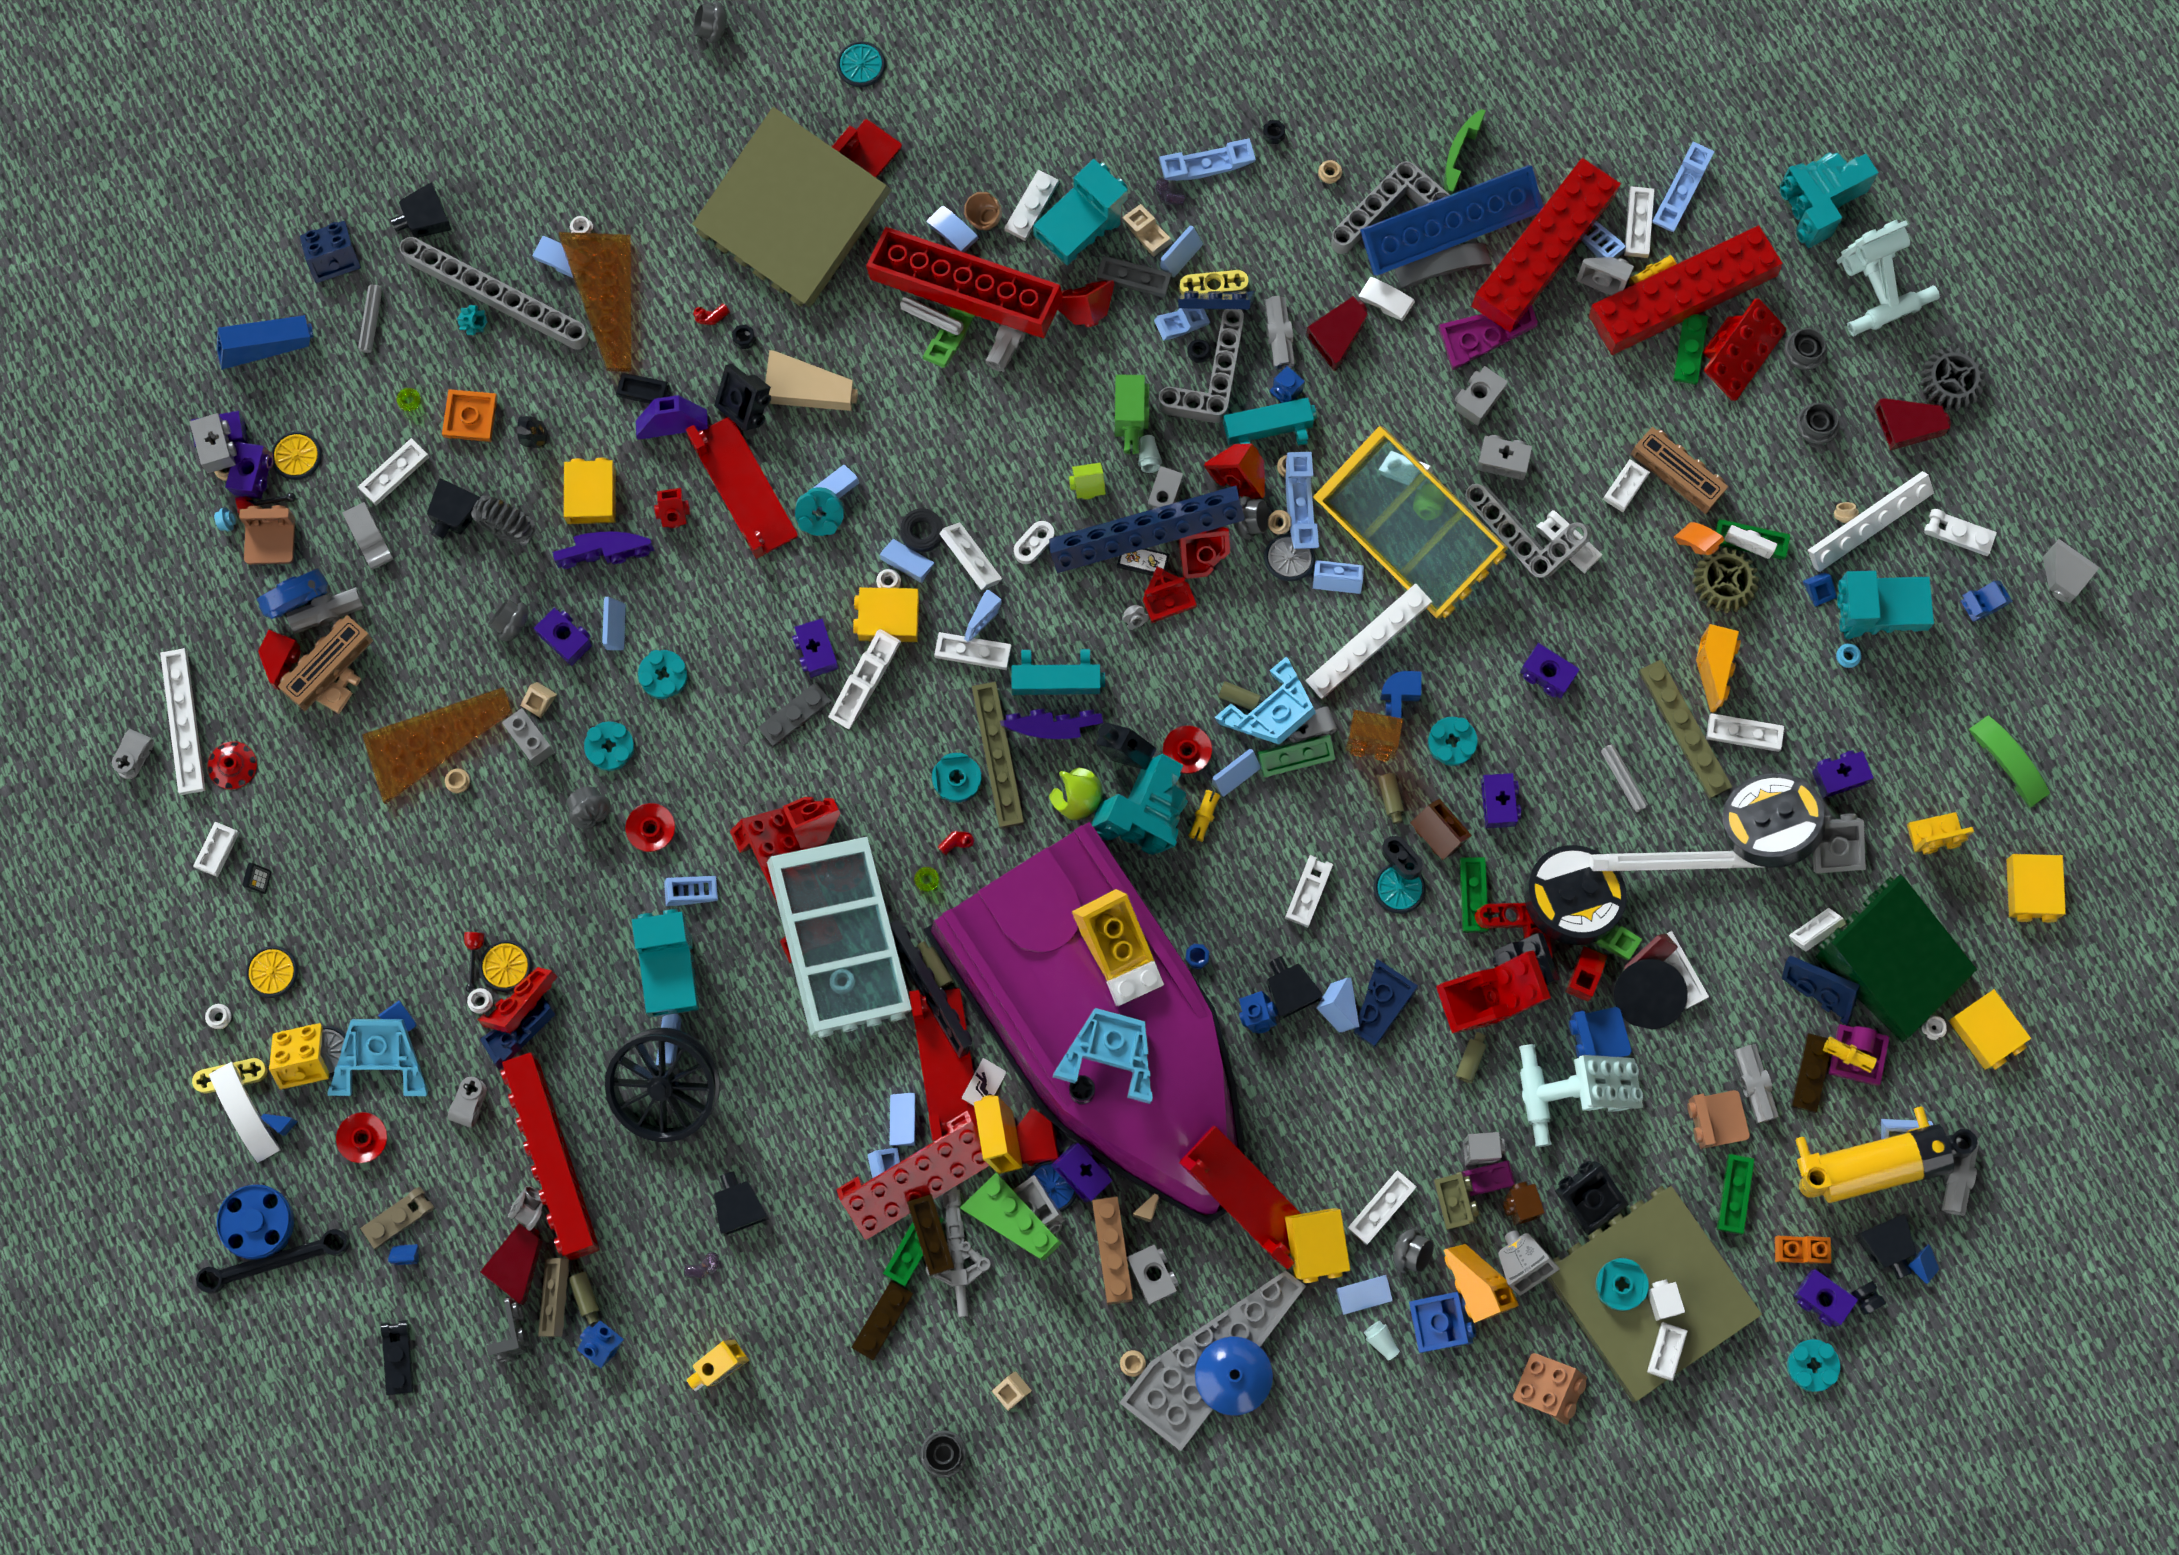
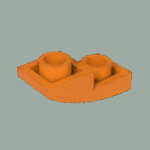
M1690 522L1674 536L1679 545L1691 546L1695 554L1702 555L1713 554L1719 549L1718 545L1725 540L1719 533L1695 522Z
M1775 1236V1262L1830 1264L1831 1238Z

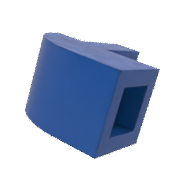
M1993 581L1978 591L1971 590L1962 595L1964 599L1961 600L1973 622L2013 602L2001 581Z
M1421 671L1397 672L1386 680L1382 688L1380 700H1390V702H1385V717H1389V724L1400 723L1401 701L1420 700Z

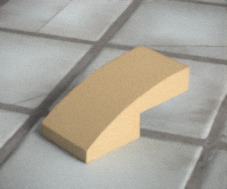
M1141 204L1122 217L1130 231L1153 257L1172 244L1171 238L1156 224L1155 218Z

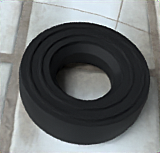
M919 508L912 510L904 517L900 526V534L908 548L916 552H928L935 549L943 538L940 532L944 529L941 518L935 512ZM926 522L931 526L932 531L927 538L919 539L914 536L913 527L917 523Z

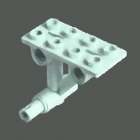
M1894 220L1884 225V228L1878 231L1874 229L1863 234L1855 243L1841 252L1842 256L1836 260L1838 264L1842 263L1845 271L1850 276L1863 271L1865 277H1869L1881 305L1868 310L1865 316L1847 323L1848 331L1853 337L1869 329H1880L1882 325L1911 312L1916 313L1920 311L1923 305L1940 298L1939 291L1934 285L1920 292H1909L1898 297L1892 258L1895 257V252L1910 245V239L1905 229L1908 225L1906 220L1898 223V220Z
M1535 1044L1519 1047L1523 1069L1520 1072L1523 1087L1522 1097L1526 1105L1528 1123L1533 1125L1535 1147L1552 1145L1548 1129V1122L1551 1119L1548 1106L1549 1101L1572 1096L1574 1098L1580 1097L1582 1111L1608 1108V1112L1643 1108V1093L1638 1081L1639 1069L1634 1058L1582 1055L1574 1059L1576 1075L1570 1076L1566 1080L1545 1084L1543 1070L1537 1063Z

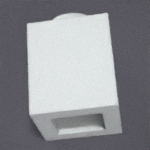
M1666 1279L1652 1283L1653 1288L1648 1290L1647 1294L1656 1321L1685 1313L1676 1282L1668 1284Z

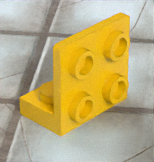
M1956 812L1907 824L1914 852L1923 851V855L1937 852L1938 848L1946 846L1947 849L1960 847L1962 842L1967 841L1968 837L1974 833L1973 827L1961 829Z
M321 1023L273 1034L269 1071L280 1090L329 1079V1070L320 1055L323 1031Z

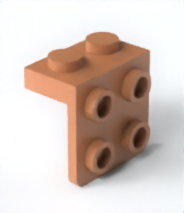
M281 505L272 506V509H263L259 506H249L247 509H240L239 519L245 525L244 561L249 565L292 563L294 560L295 516L290 509Z
M1733 1090L1708 1096L1699 1094L1689 1099L1687 1104L1690 1118H1693L1695 1125L1693 1129L1695 1141L1699 1143L1700 1149L1745 1141L1749 1138L1750 1134L1738 1091Z
M1533 1353L1527 1362L1513 1398L1518 1403L1549 1414L1557 1421L1568 1425L1569 1420L1576 1412V1403L1579 1396L1585 1391L1587 1377L1576 1368Z

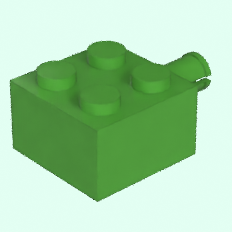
M1116 375L1115 437H1124L1125 454H1130V445H1133V454H1138L1139 437L1143 436L1144 429H1148L1149 384L1145 383V375Z

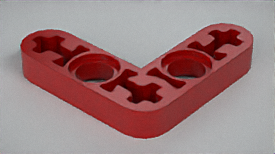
M1525 903L1486 904L1475 913V920L1482 928L1523 927L1524 939L1532 936L1533 933H1543L1538 927L1531 929V926L1535 925V923L1531 919ZM1507 909H1511L1516 913L1515 922H1510L1506 918ZM1487 912L1488 915H1496L1498 913V917L1488 921V918L1484 917L1483 914ZM1543 933L1552 956L1550 937Z

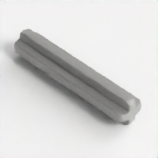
M371 284L368 286L358 346L360 352L371 353L373 349L382 288L379 285Z
M904 297L900 302L901 310L952 334L960 335L961 331H963L962 322L916 300Z
M1611 744L1604 747L1601 753L1636 812L1644 810L1648 804L1615 746Z

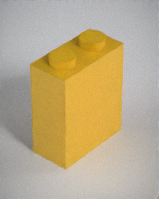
M575 458L570 462H564V519L567 524L616 523V468L613 460L596 458L595 461H585L584 459Z
M859 587V595L854 597V610H858V619L853 621V633H857L859 641H872L877 630L882 629L901 642H918V589Z
M2012 854L2006 859L2009 917L2017 918L2018 922L2032 921V918H2042V922L2051 923L2057 922V919L2066 914L2063 855Z
M1995 989L1948 1020L1984 1070L1991 1066L1996 1070L2007 1062L2004 1057L2011 1052L2016 1056L2027 1048L2024 1043L2031 1039Z
M995 1095L984 1096L980 1101L974 1102L983 1160L998 1174L1023 1168L1013 1111L999 1096Z
M1331 1208L1285 1217L1291 1259L1295 1262L1293 1264L1295 1278L1303 1279V1283L1319 1281V1276L1327 1275L1328 1279L1343 1276L1342 1272L1350 1271L1341 1209Z

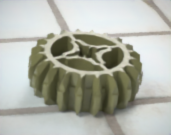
M1723 548L1721 554L1717 550L1712 556L1704 555V560H1699L1697 563L1698 568H1695L1693 571L1696 577L1693 578L1692 584L1698 585L1695 587L1694 593H1702L1699 601L1707 599V608L1711 607L1712 604L1716 605L1715 612H1719L1721 607H1723L1725 614L1729 613L1730 608L1737 612L1740 606L1745 608L1748 605V601L1754 599L1753 593L1758 591V586L1755 584L1759 582V577L1753 576L1757 573V568H1750L1753 563L1752 560L1744 561L1745 553H1742L1740 557L1736 556V549H1733L1731 554H1728L1727 548ZM1722 564L1731 565L1735 568L1728 569L1724 567ZM1709 569L1713 572L1712 576L1715 579L1711 587L1707 579ZM1740 574L1744 579L1743 592L1739 589L1740 585L1737 582ZM1723 577H1724V579H1725V578H1728V579H1729L1730 577H1732L1731 580H1730V582H1729V584H1728V581H1727V583L1722 582L1721 584H1720V582H1721V580H1722ZM1718 592H1725L1732 597L1719 595Z

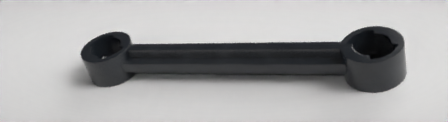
M332 1229L327 1231L320 1240L277 1252L264 1259L247 1261L221 1270L214 1267H205L197 1274L196 1284L201 1291L215 1294L224 1287V1284L326 1253L332 1256L343 1255L348 1250L350 1241L344 1232ZM334 1234L338 1235L341 1240H344V1245L339 1251L327 1247L328 1239ZM208 1272H212L216 1277H219L218 1285L214 1289L203 1286V1277Z

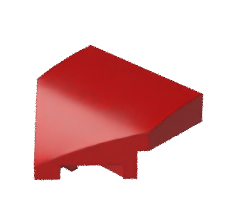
M1157 566L1142 600L1151 623L1197 607L1190 586L1185 582V578L1177 577Z
M1031 1107L1016 1127L1022 1164L1026 1163L1028 1166H1033L1035 1163L1049 1160L1054 1162L1059 1158L1056 1140L1057 1130L1050 1120Z

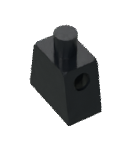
M432 182L401 199L399 204L403 214L391 218L396 232L409 227L414 238L452 230Z
M440 478L427 511L430 520L436 523L430 534L442 541L449 530L461 535L473 520L471 513L480 497Z
M1104 723L1099 728L1100 736L1096 745L1112 761L1143 770L1147 769L1157 750L1156 747L1130 728L1110 723Z
M1282 956L1269 962L1275 975L1268 978L1266 983L1271 999L1276 1006L1279 1021L1322 999V992L1299 963L1288 968Z
M734 1171L720 1176L724 1190L714 1193L719 1229L723 1237L769 1220L766 1211L748 1181L738 1184Z
M1905 1214L1855 1235L1878 1270L1891 1266L1897 1280L1912 1274L1905 1259L1915 1255L1916 1249Z

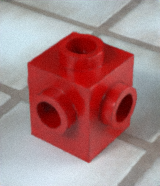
M682 488L657 491L658 505H654L656 519H661L662 528H678L687 524L686 515H690L689 501H684Z

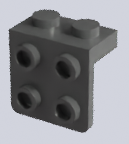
M511 1298L504 1299L511 1339L486 1345L488 1356L496 1361H501V1363L516 1360V1355L527 1353L526 1346L530 1345L527 1330L523 1331L521 1321L525 1320L522 1305L518 1306V1303Z

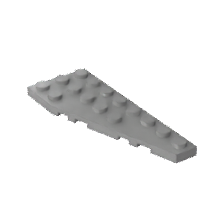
M1285 1270L1152 1360L1119 1404L1181 1452L1213 1410L1201 1398L1195 1382L1196 1365L1203 1351L1213 1342L1225 1337L1246 1338L1260 1347L1306 1286ZM1237 1370L1230 1372V1377L1233 1380L1239 1375Z

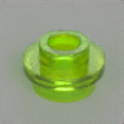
M404 388L398 393L396 401L400 409L410 412L419 407L421 396L413 388ZM412 397L413 401L405 403L406 398Z
M931 867L920 868L914 877L915 885L924 892L934 890L939 884L937 871ZM930 876L932 880L930 883L925 884L922 882V878Z

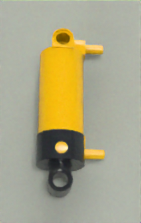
M1922 1106L1914 1108L1919 1128L1908 1130L1901 1135L1819 1155V1153L1810 1154L1805 1137H1799L1795 1140L1801 1156L1796 1161L1803 1177L1800 1180L1799 1189L1806 1197L1813 1198L1824 1195L1826 1201L1832 1203L1918 1180H1927L1950 1174L1954 1171L1953 1158L1963 1159L1968 1157L1977 1147V1137L1968 1129H1960L1954 1134L1947 1136L1940 1124L1929 1125L1924 1107ZM1958 1138L1964 1139L1968 1143V1149L1958 1147L1956 1140ZM1810 1179L1817 1181L1818 1185H1814Z

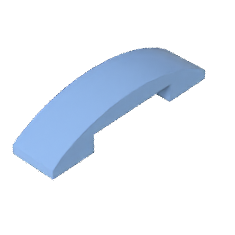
M1250 138L1229 142L1224 148L1185 156L1180 152L1159 157L1164 179L1175 181L1199 179L1236 170L1256 160Z
M1696 142L1692 143L1652 223L1674 233L1715 151Z
M1288 452L1286 458L1287 513L1292 519L1290 533L1294 549L1319 548L1317 524H1314L1311 477L1313 476L1312 452Z

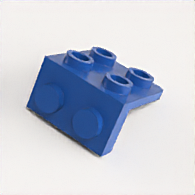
M1618 1007L1586 1014L1584 1011L1575 1012L1570 1017L1569 1028L1571 1034L1575 1035L1577 1045H1575L1578 1058L1582 1055L1626 1057L1631 1054L1623 1017Z

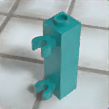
M1303 398L1224 415L1223 425L1228 445L1237 443L1250 444L1251 440L1295 431L1297 445L1300 446L1307 444L1308 435L1306 429L1313 427L1317 414L1315 406L1310 405L1309 398Z
M1080 649V665H1031V650H1021V665H1012V695L1100 694V687H1105V672H1100V664L1090 665V649Z

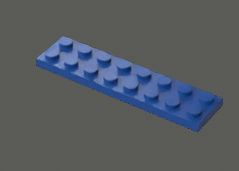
M1527 165L1360 229L1373 275L1378 276L1538 214L1543 208V203L1532 165Z

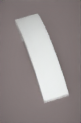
M233 1062L210 1073L209 1076L227 1115L256 1162L259 1163L281 1150L256 1110Z

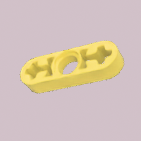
M1241 270L1190 274L1181 279L1179 289L1180 293L1184 294L1185 291H1189L1188 287H1186L1187 283L1192 282V285L1195 286L1193 291H1198L1199 293H1208L1210 291H1245L1248 287V276ZM1236 277L1239 278L1240 281H1244L1241 282V285L1239 287L1236 286L1235 283H1230L1234 282V279ZM1224 278H1227V283H1228L1227 288H1224V286H1225V280H1224ZM1212 279L1218 280L1221 286L1216 290H1212L1207 286L1208 281ZM1201 280H1204V281H1203V289H1204V290L1201 291V286H1199V285H1200V281H1201Z
M257 1058L233 1063L241 1078H243V1075L245 1077L243 1085L262 1081L268 1072L266 1064ZM254 1064L257 1067L261 1068V1070L257 1072V1076H254L251 1073L242 1074V1071L240 1070L241 1066H243L242 1070L244 1071L253 1069ZM225 1065L196 1072L192 1078L193 1087L204 1094L216 1092L212 1081L207 1083L206 1088L199 1084V1081L203 1080L204 1075L210 1079V1073Z

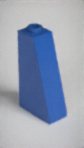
M305 315L219 327L216 350L221 370L309 347L310 338H313V329L311 323L307 324Z

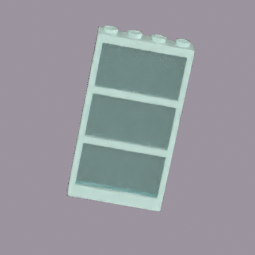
M863 837L771 856L767 865L810 1035L818 1034L819 1038L833 1035V1031L843 1029V1032H850L858 1029L857 1025L867 1024V1027L881 1024L883 1019L891 1018L893 1022L906 1018L905 1014L909 1013L912 1008L868 838Z

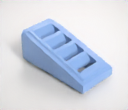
M1597 221L1592 226L1596 230L1588 236L1585 235L1582 240L1598 258L1613 257L1617 259L1626 249V246ZM1600 233L1602 236L1594 242L1592 238ZM1606 240L1607 243L1600 247L1599 244ZM1610 246H1612L1614 249H1612L1609 253L1605 251Z
M986 590L968 624L964 638L967 642L971 641L998 614L1002 599L990 590Z
M716 876L666 878L664 882L666 906L718 901ZM704 883H708L709 895H704ZM694 884H698L699 895L694 896ZM683 885H688L689 896H684ZM674 886H678V896H674Z

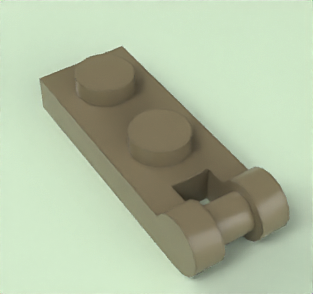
M421 1187L412 1190L406 1197L360 1228L375 1250L435 1208L431 1201H427L423 1196L425 1192ZM413 1202H416L419 1207L415 1212L409 1206Z

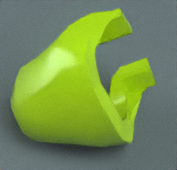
M1080 767L1073 769L1070 773L1060 771L1059 774L1065 784L1068 803L1063 798V792L1058 788H1054L1049 795L1051 803L1070 820L1086 819L1098 809L1102 800L1103 787L1099 778L1091 771Z

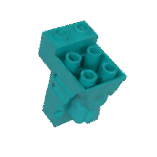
M1829 152L1817 162L1812 161L1806 166L1804 163L1788 168L1779 186L1782 198L1788 200L1791 204L1794 217L1797 220L1800 219L1796 228V235L1801 243H1805L1807 248L1832 237L1842 219L1837 208L1867 193L1879 172L1867 154L1855 157L1847 163L1839 153L1832 154Z
M1092 159L1073 177L1074 187L1033 225V235L1067 266L1077 258V254L1084 250L1087 245L1095 242V237H1102L1105 230H1112L1121 225V205L1128 200V187L1125 182L1120 178L1116 179L1110 174L1109 168L1104 163L1099 164L1095 159Z
M1847 571L1839 580L1837 605L1841 614L1839 628L1840 632H1844V639L1860 637L1865 632L1875 635L1880 630H1884L1886 633H1892L1895 630L1928 631L1934 624L1930 577L1877 578L1876 571Z
M1162 753L1152 758L1146 770H1140L1128 799L1117 794L1101 802L1091 823L1100 838L1112 840L1120 836L1122 840L1128 843H1136L1141 846L1144 852L1151 855L1174 847L1177 843L1176 839L1179 829L1176 826L1180 821L1179 815L1188 803L1186 792L1176 785L1181 775L1180 772L1183 764Z
M677 909L663 911V915L653 916L652 913H644L638 915V918L632 919L635 949L639 954L645 1009L648 1017L699 1010L695 970L692 966L694 958L690 952L693 949V940L686 927L683 912H678Z

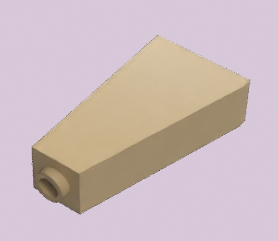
M769 350L765 382L771 387L769 392L771 401L769 404L852 411L853 403L857 404L858 389H854L853 380L782 353Z

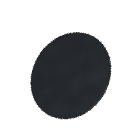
M1656 959L1641 960L1628 966L1618 977L1614 988L1615 1005L1621 1010L1622 1017L1634 1026L1647 1029H1659L1673 1023L1682 1014L1688 997L1686 982L1681 973L1669 963Z

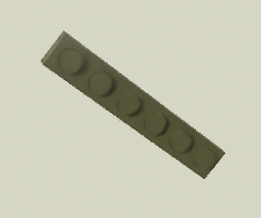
M1662 659L1640 669L1639 674L1708 798H1714L1732 788L1730 781Z
M996 682L972 686L999 829L1024 825L1005 727H1002L1000 724L1003 716Z

